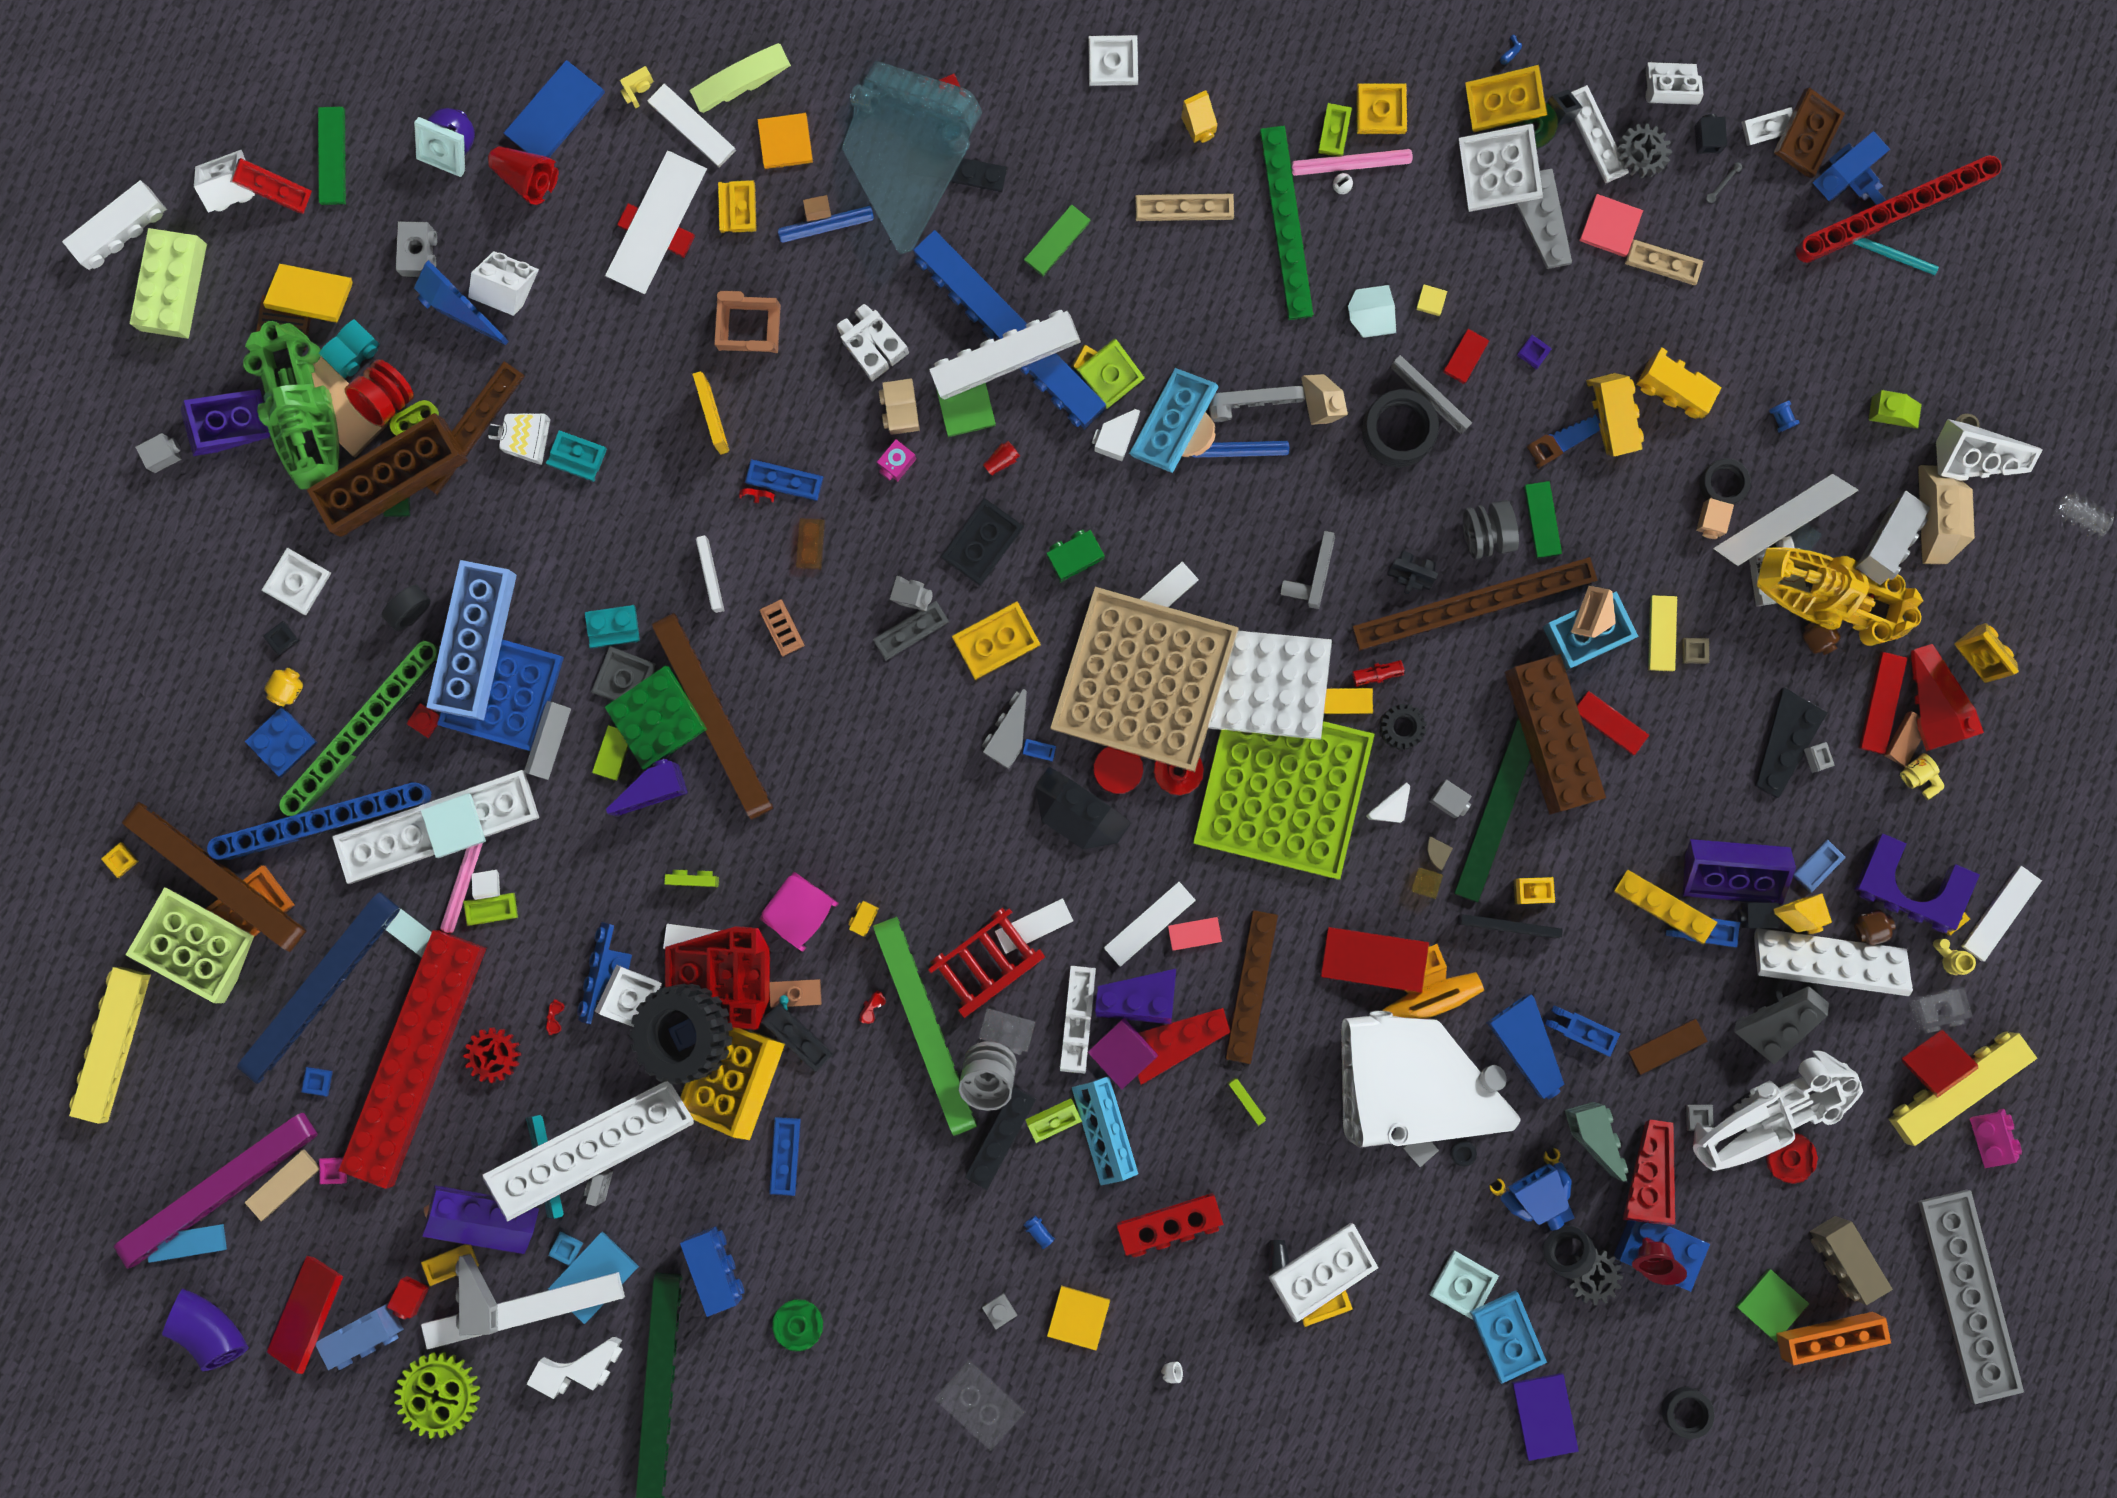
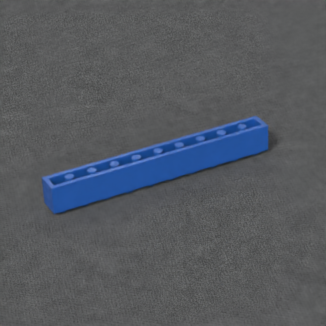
M936 230L913 249L914 256L916 257L914 262L923 271L927 269L933 275L931 277L933 282L939 288L944 286L950 292L948 294L949 298L957 306L961 303L967 309L965 314L972 322L978 321L984 327L982 331L989 339L995 338L999 340L1003 338L1004 333L1016 329L1018 332L1026 328L1025 325L1027 323ZM1056 353L1019 368L1023 374L1027 375L1029 373L1035 379L1033 383L1041 392L1046 390L1052 396L1050 400L1059 410L1064 408L1070 414L1068 419L1076 427L1081 425L1085 430L1106 410V403Z

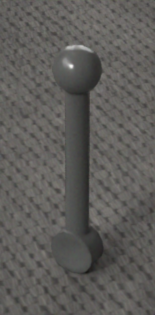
M1734 163L1733 169L1714 192L1706 196L1708 203H1714L1717 194L1733 175L1742 170L1741 163Z

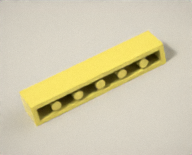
M113 967L112 971L109 972L106 978L107 989L99 1002L100 1013L98 1020L94 1022L91 1030L93 1037L84 1053L86 1061L77 1077L78 1088L70 1101L69 1107L71 1112L69 1116L98 1124L108 1122L151 977L150 974L124 967Z
M2007 1031L1999 1034L1994 1039L1996 1043L1989 1048L1984 1046L1974 1053L1976 1057L1973 1060L1978 1064L1979 1068L1938 1098L1930 1090L1927 1091L1925 1089L1913 1096L1914 1101L1909 1105L1903 1104L1893 1111L1894 1115L1889 1120L1905 1143L1916 1146L2035 1061L2037 1057L2019 1033H2008Z

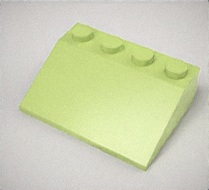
M164 887L126 955L213 1003H225L238 980L254 935Z

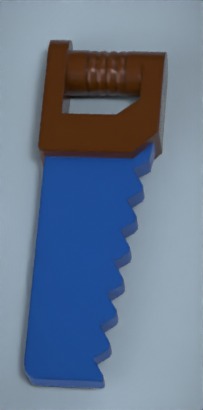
M1594 414L1593 418L1588 417L1586 421L1581 420L1580 424L1575 423L1574 426H1568L1567 429L1563 428L1561 432L1556 431L1554 435H1544L1529 444L1527 448L1537 462L1536 467L1538 469L1561 456L1563 452L1600 431L1599 423L1601 422L1596 414ZM1539 444L1547 447L1551 454L1550 457L1545 458L1538 447Z

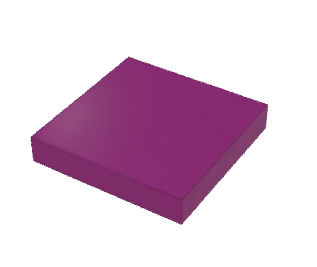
M1125 1018L1088 1051L1091 1057L1121 1090L1159 1056Z

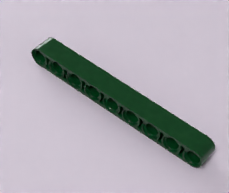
M656 1272L654 1276L636 1498H665V1496H662L663 1487H666L667 1470H664L665 1461H668L669 1444L666 1443L667 1435H670L671 1426L669 1410L672 1409L673 1401L671 1384L674 1383L675 1376L673 1359L674 1357L676 1358L677 1351L675 1333L678 1332L679 1327L677 1308L681 1302L682 1288H679V1283L682 1280V1274Z

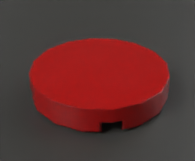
M1111 747L1104 748L1098 754L1094 763V776L1098 784L1105 791L1113 794H1124L1133 790L1140 783L1143 775V762L1140 756Z
M1795 1133V1139L1792 1143L1765 1157L1767 1167L1772 1175L1782 1182L1792 1184L1808 1179L1807 1177L1815 1171L1818 1161L1814 1145L1805 1136Z

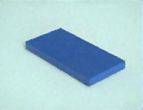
M566 60L506 129L504 135L524 152L550 157L603 96L605 91Z

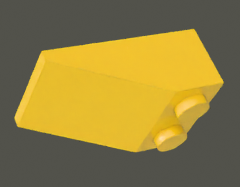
M1986 623L1976 626L1954 643L1984 683L2012 676L2019 672L2018 664L2013 658L2014 654L2011 649L2001 643L1997 638L1998 633Z

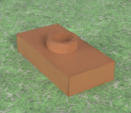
M821 979L770 982V1007H774L782 995H786L789 999L787 1007L822 1005Z

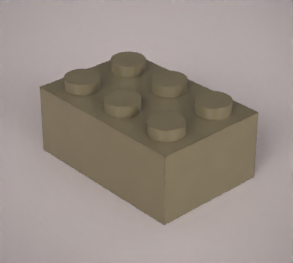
M1834 1216L1810 1231L1813 1239H1811L1812 1245L1817 1252H1822L1825 1256L1826 1261L1824 1264L1832 1275L1837 1276L1840 1281L1837 1286L1846 1298L1849 1297L1855 1302L1858 1301L1868 1305L1893 1290L1852 1221Z

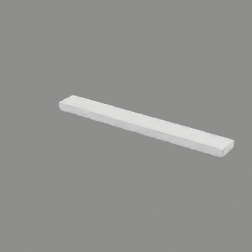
M619 1272L498 1303V1331L623 1299L625 1295ZM457 1314L421 1324L427 1349L481 1335L459 1336V1329L456 1327Z

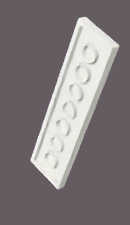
M523 770L332 836L347 884H353L435 855L421 810L459 796L471 794L484 837L538 819L539 815L526 774Z
M668 1081L663 1082L483 1174V1180L506 1221H509L693 1125L694 1120L673 1085Z

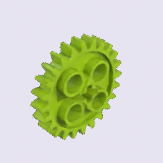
M435 1352L429 1355V1359L423 1355L419 1358V1363L413 1361L410 1363L411 1369L403 1370L402 1373L406 1378H400L397 1381L403 1387L395 1390L396 1394L401 1395V1398L396 1400L395 1404L402 1405L403 1407L397 1414H406V1418L402 1423L412 1422L410 1431L419 1427V1436L429 1431L430 1439L437 1432L439 1437L443 1438L446 1436V1430L450 1435L456 1433V1427L461 1430L465 1427L464 1421L469 1422L472 1419L468 1412H475L478 1409L472 1403L480 1400L479 1396L474 1395V1392L479 1390L480 1386H473L472 1384L478 1378L477 1376L469 1377L468 1375L472 1367L465 1370L462 1368L465 1362L464 1359L459 1363H455L456 1355L453 1354L446 1360L445 1352L441 1353L437 1359ZM427 1372L435 1376V1384L427 1382ZM450 1382L457 1383L459 1393H453L450 1390ZM417 1386H420V1388H422L423 1390H418ZM436 1390L439 1391L438 1396L441 1397L438 1401L435 1399L436 1395L434 1394ZM417 1397H421L425 1400V1408H420L417 1406ZM451 1400H457V1401H458V1405H456V1404H455L453 1401H451ZM440 1406H444L449 1410L448 1418L440 1414Z

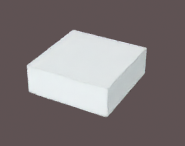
M497 870L472 874V896L475 900L500 896L499 873Z

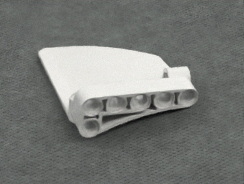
M1389 1011L1370 1012L1369 1016L1343 1019L1341 1026L1343 1128L1346 1138L1360 1148L1384 1144L1401 1146L1515 1130L1520 1122L1519 1115L1497 1091L1490 1092L1482 1086L1480 1081L1481 1072L1439 1021L1433 1019L1402 1018L1393 1016V1013ZM1396 1128L1395 1133L1391 1135L1393 1129Z

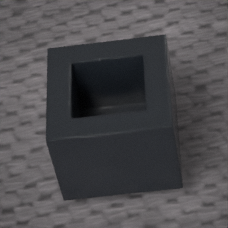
M1569 89L1551 95L1547 101V104L1556 112L1558 126L1574 121L1583 108Z

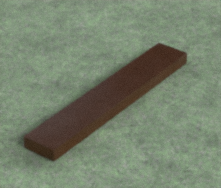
M505 361L452 430L465 456H467L525 377V375ZM455 470L426 487L438 495Z

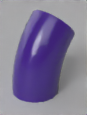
M183 1288L181 1289L170 1311L162 1336L184 1347L194 1357L202 1371H209L223 1366L240 1357L248 1350L249 1347L240 1331L219 1308L201 1296Z

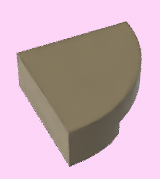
M1429 837L1427 842L1428 856L1432 864L1437 869L1442 870L1453 848Z

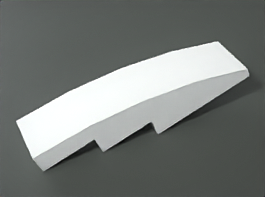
M1071 966L1060 1071L1083 1074L1086 1072L1096 968Z

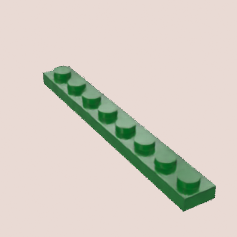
M1285 125L1260 129L1288 320L1313 317Z

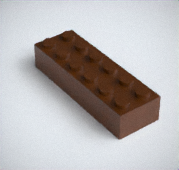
M433 413L308 488L307 492L328 530L337 536L343 537L465 464L468 460L445 419Z
M1561 654L1505 671L1507 683L1549 815L1605 799L1606 795Z

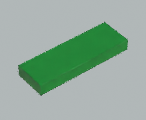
M1550 481L1527 484L1524 486L1536 559L1561 555L1562 550Z

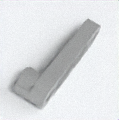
M1290 386L1215 393L1209 404L1210 418L1213 422L1231 420V408H1240V405L1254 407L1264 406V403L1273 402V405L1299 403L1305 400L1304 387Z

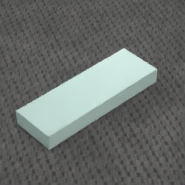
M400 909L398 915L386 928L389 933L420 957L423 956L432 932L409 914Z

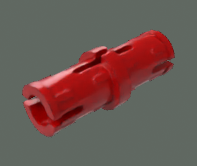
M1401 660L1382 665L1377 663L1373 664V667L1352 671L1354 685L1357 687L1373 682L1382 683L1383 680L1404 676L1403 663Z

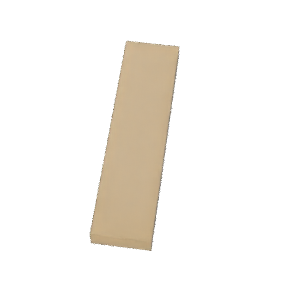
M1233 194L1135 196L1136 221L1234 219Z

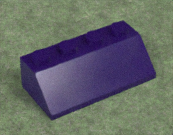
M1690 839L1685 854L1683 896L1783 904L1796 870L1791 847Z
M434 1185L422 1237L525 1254L534 1232L539 1207L536 1206L506 1221L492 1195Z

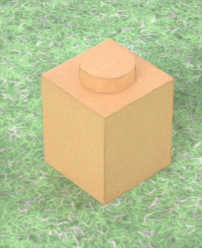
M1711 498L1703 503L1696 531L1703 532L1702 536L1709 539H1717L1725 535L1734 505Z

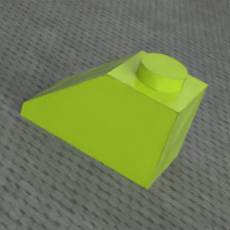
M1881 390L1872 396L1869 421L1917 429L1922 404L1907 394Z

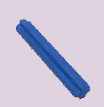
M867 206L831 215L828 218L782 227L778 229V235L781 242H787L872 221L874 216L872 208Z
M1289 442L1212 443L1210 448L1203 454L1193 455L1192 457L1288 455Z

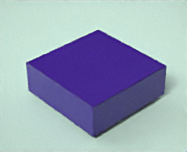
M1531 335L1517 356L1537 370L1552 348L1534 335Z

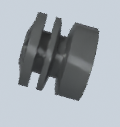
M1508 500L1490 503L1488 514L1482 505H1478L1475 510L1472 507L1463 510L1464 539L1474 560L1482 558L1483 554L1486 557H1490L1493 554V544L1499 554L1518 550V526L1513 508Z

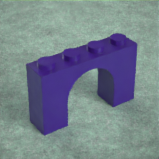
M1883 833L1878 835L1854 889L1860 893L1859 897L1870 902H1874V900L1884 903V908L1896 913L1899 910L1908 913L1907 917L1913 921L1922 923L1924 920L1933 924L1932 928L1939 932L1947 933V931L1957 930L1980 874L1956 864L1949 866L1938 893L1927 902L1913 901L1901 893L1895 881V871L1907 843Z

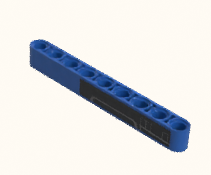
M420 783L405 784L215 837L209 841L207 852L214 859L231 860L415 808L430 801L431 791L426 785ZM417 788H420L422 797L420 800L415 801L413 793ZM396 795L398 803L395 807L391 808L389 799L391 796ZM371 801L373 811L367 815L364 808ZM346 808L349 811V817L347 820L342 821L340 814ZM322 815L325 822L321 828H318L316 820ZM298 822L300 825V830L296 835H294L292 832V826L294 823ZM271 829H274L276 836L275 839L270 842L268 839V832ZM246 836L251 838V844L248 848H245L243 845ZM224 842L227 850L221 855L219 847Z

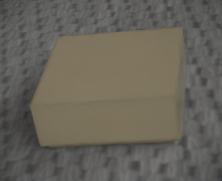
M1683 638V663L1708 664L1709 638Z

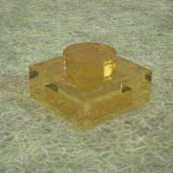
M1419 867L1411 892L1436 899L1443 875Z

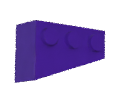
M1176 969L1098 986L1096 1017L1125 1018L1126 1020L1172 1024Z

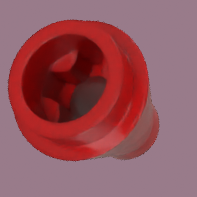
M1007 441L998 446L983 466L993 476L996 472L1016 463V459L1020 457V454Z

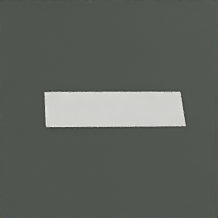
M667 150L605 275L606 277L643 294L646 293L707 168Z
M1831 474L1713 549L1739 566L1859 490Z

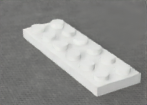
M1757 928L1755 931L1754 940L1759 976L1910 996L1913 991L1908 954L1905 948L1867 945L1861 942Z

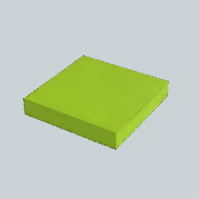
M1117 339L1110 341L1076 369L1086 384L1106 403V409L1145 379Z

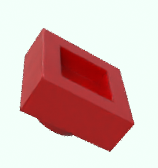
M420 703L406 724L429 738L437 727L440 715Z

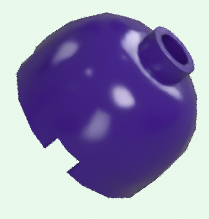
M441 108L427 119V121L464 135V156L471 149L475 130L464 112L451 108Z

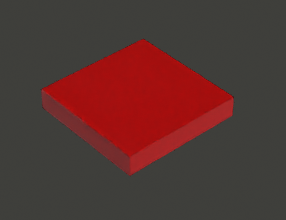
M1943 1030L1902 1058L1904 1065L1937 1098L1979 1069L1978 1064Z

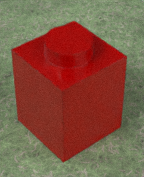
M406 1276L400 1279L387 1308L393 1310L392 1314L398 1318L410 1319L417 1314L430 1287Z

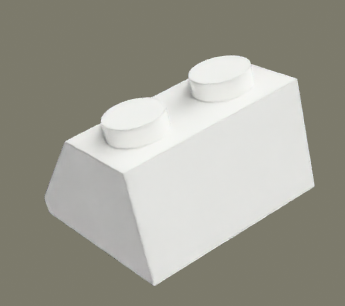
M242 150L195 166L194 188L208 213L214 210H225L230 204L238 201L239 203H244L255 196V193L230 182L238 159L242 158L245 160Z

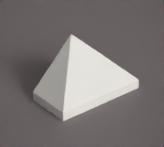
M1408 783L1403 784L1368 813L1366 817L1369 820L1401 823L1405 818L1410 785Z

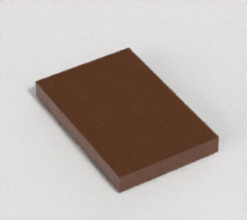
M1810 87L1804 89L1776 146L1774 154L1809 178L1815 177L1845 113Z

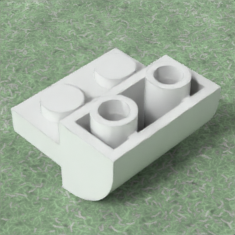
M1648 62L1646 66V101L1648 103L1698 105L1701 102L1704 94L1702 77L1698 76L1697 64Z

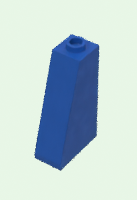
M1526 994L1486 1023L1538 1097L1551 1099L1561 1092L1559 1088L1564 1085L1535 998L1532 994Z

